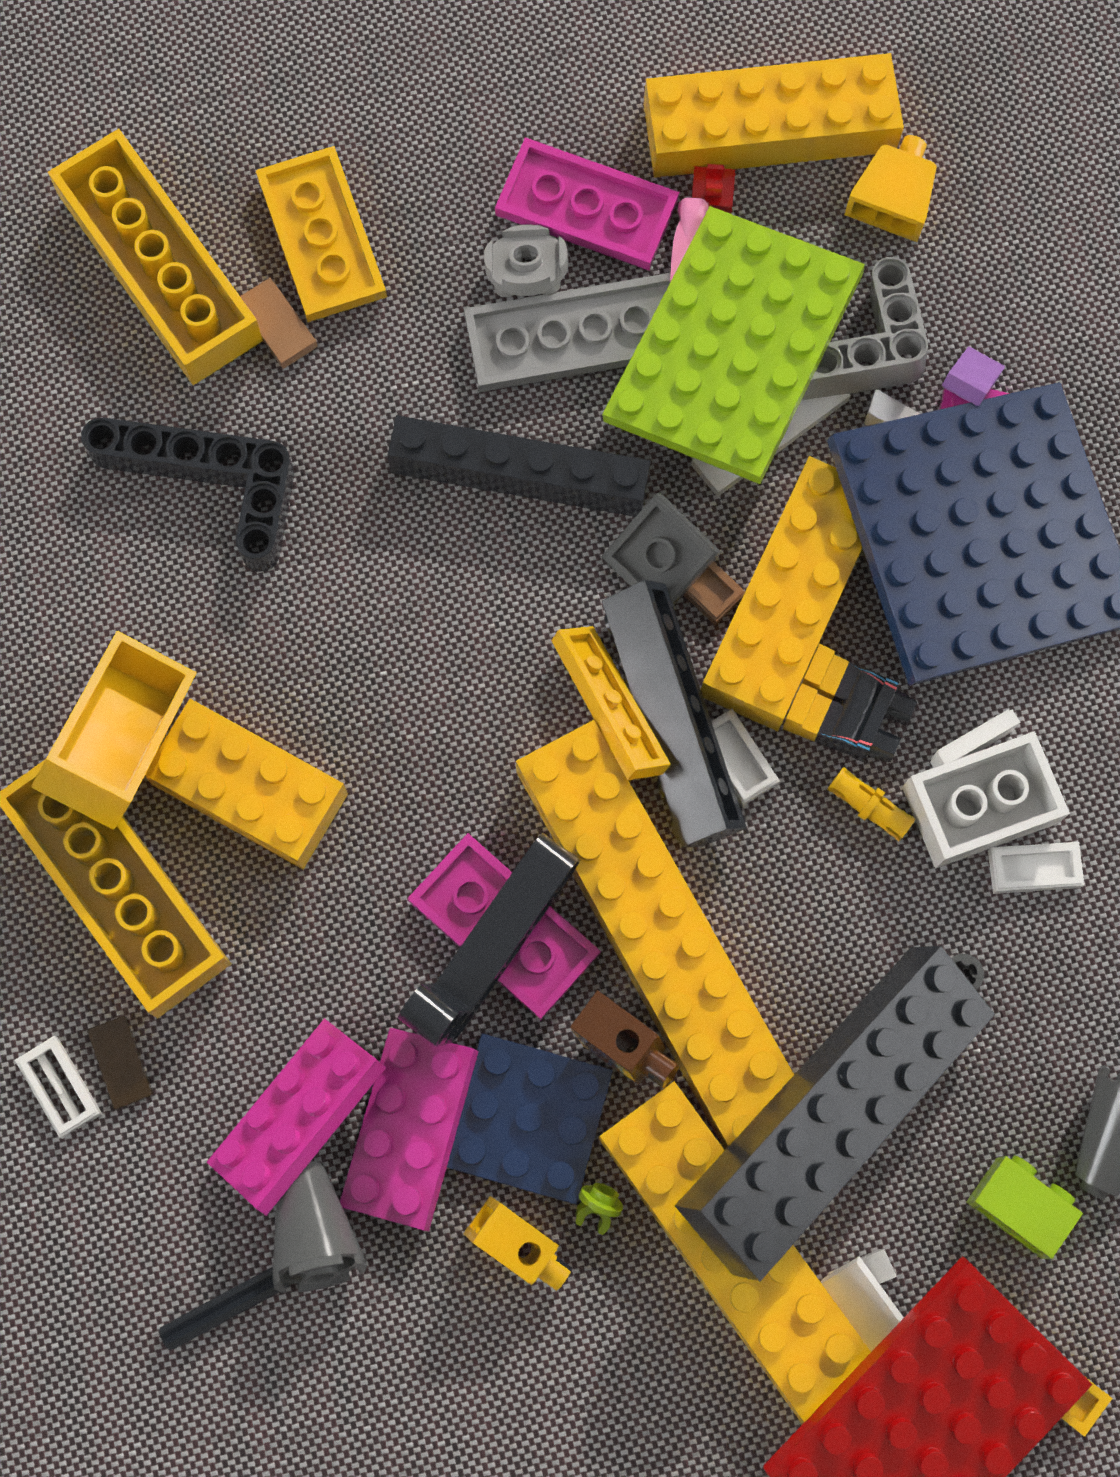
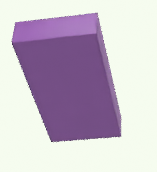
M968 346L947 374L942 386L968 402L980 406L1000 377L1005 366Z

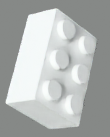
M1035 731L912 775L902 787L935 869L1056 825L1070 814Z

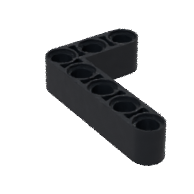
M95 418L83 427L81 441L90 458L98 467L245 488L236 535L237 548L245 565L253 571L265 572L277 564L281 553L294 480V468L286 447L281 443L272 440L111 418ZM104 438L114 439L112 444L105 449L95 448L97 443ZM152 443L156 445L155 449L147 455L137 454L139 448L145 444ZM188 449L198 450L197 455L189 461L179 459L180 455ZM229 455L241 457L237 464L226 467L221 465L222 460ZM270 461H280L283 463L282 467L275 472L263 471L264 466ZM265 500H271L276 503L275 507L267 513L255 511L257 505ZM263 540L269 543L268 547L259 554L248 552L249 546L255 541Z
M542 833L528 849L435 983L420 985L401 1009L398 1019L436 1047L454 1042L572 876L580 859Z

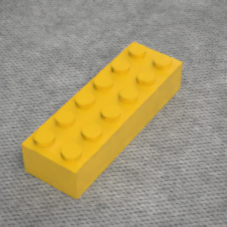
M891 53L647 78L645 82L643 105L654 178L693 174L694 166L707 167V164L724 165L725 169H742L874 155L882 145L897 148L904 129Z
M119 128L48 171L55 190L64 205L192 385L197 384L263 342L257 319Z
M811 456L808 457L701 686L703 698L729 710L733 709L734 712L777 732L863 548L836 467Z
M44 760L0 791V807L147 1012L156 1018H160L229 967L231 962L124 816H122L113 830L31 788L45 762Z

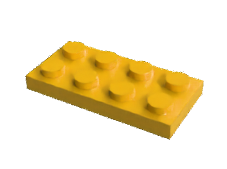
M335 146L255 170L307 322L387 297L382 277Z

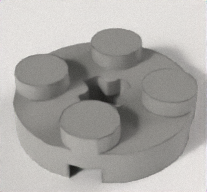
M525 224L510 227L502 231L501 239L497 240L494 244L491 240L487 244L484 251L486 275L488 280L494 285L495 292L502 297L554 294L560 289L561 280L568 271L566 243L560 236L559 241L555 237L550 236L549 229L540 225ZM523 258H531V262L523 263L522 261Z

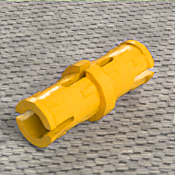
M845 767L840 770L827 788L829 792H832L859 812L858 817L864 821L868 818L887 831L897 841L904 837L916 819L884 797L885 792L880 788L874 790Z

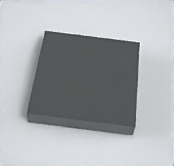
M656 493L601 557L630 586L643 580L666 584L672 605L674 606L722 552L662 493Z

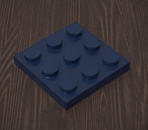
M482 1033L477 1051H479L447 1168L577 1205L578 1195L583 1183L613 1070Z

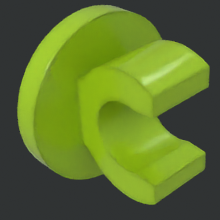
M603 1183L583 1186L578 1195L581 1202L576 1208V1224L581 1226L588 1214L596 1213L601 1217L598 1222V1233L604 1235L610 1228V1217L620 1216L623 1210V1204L618 1199L619 1194L617 1191Z

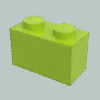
M1014 1155L1012 1159L1007 1156L996 1158L966 1203L1041 1259H1052L1083 1214L1072 1205L1076 1199L1060 1186L1052 1183L1050 1187H1047L1035 1178L1037 1170L1019 1156Z

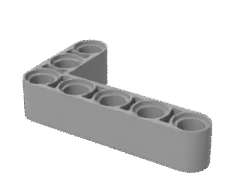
M886 257L879 260L872 269L870 302L878 334L830 342L817 369L826 367L831 372L822 374L815 371L802 400L904 385L915 382L922 377L925 371L928 341L910 269L903 260L896 257ZM892 283L895 284V286H886L884 284ZM900 318V319H903V320H905V321H904V322H896V321H893L892 319ZM910 354L914 356V358H904L900 355ZM859 362H870V363H872L873 365L863 366V365H860V364H858V363H859Z

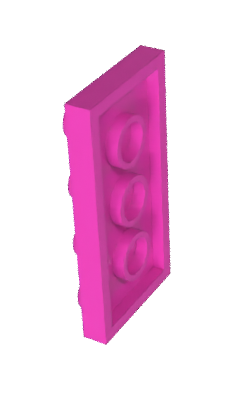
M525 137L495 206V215L521 225L543 226L549 229V235L557 238L560 236L565 241L650 271L678 202L679 192Z
M467 833L407 899L457 946L461 947L512 872ZM550 906L497 982L538 1019L542 1020L601 954V951Z
M324 1018L208 1159L207 1163L250 1204L267 1216L386 1067Z
M394 1028L389 1029L380 1063L386 1069L374 1082L340 1200L343 1208L429 1232L479 1051L454 1043L436 1047L421 1035Z

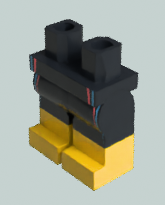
M819 644L803 679V683L785 719L783 730L841 753L852 755V758L861 762L865 761L867 755L878 760L891 762L901 738L879 727L884 717L907 726L917 701L905 693L896 690L899 681L889 677L885 678L875 671L855 665L834 655V650Z

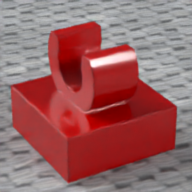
M707 164V167L694 166L691 198H702L708 203V206L731 214L735 169H725L724 165Z

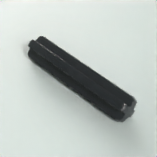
M273 1267L161 1326L159 1334L165 1347L168 1350L176 1349L279 1293V1291L274 1289ZM285 1283L286 1289L291 1285L290 1283Z

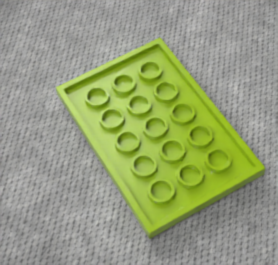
M709 206L602 414L603 422L761 484L861 280L865 264Z

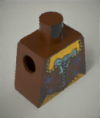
M598 990L570 1026V1029L584 1048L638 1085L647 1076L659 1086L665 1088L675 1077L679 1069L677 1063L663 1054L665 1046L659 1035ZM638 1046L633 1052L627 1053L630 1048Z

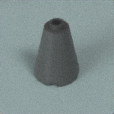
M1101 1065L1097 1074L1075 1170V1175L1082 1179L1079 1187L1102 1200H1105L1108 1193L1114 1196L1120 1194V1072L1116 1080L1109 1078L1108 1075L1111 1069L1105 1065Z
M313 1159L276 1203L272 1280L274 1289L279 1292H286L285 1283H297L298 1292L328 1288L349 1281L350 1270L357 1267L361 1275L367 1268L365 1256L325 1167L321 1162H313Z

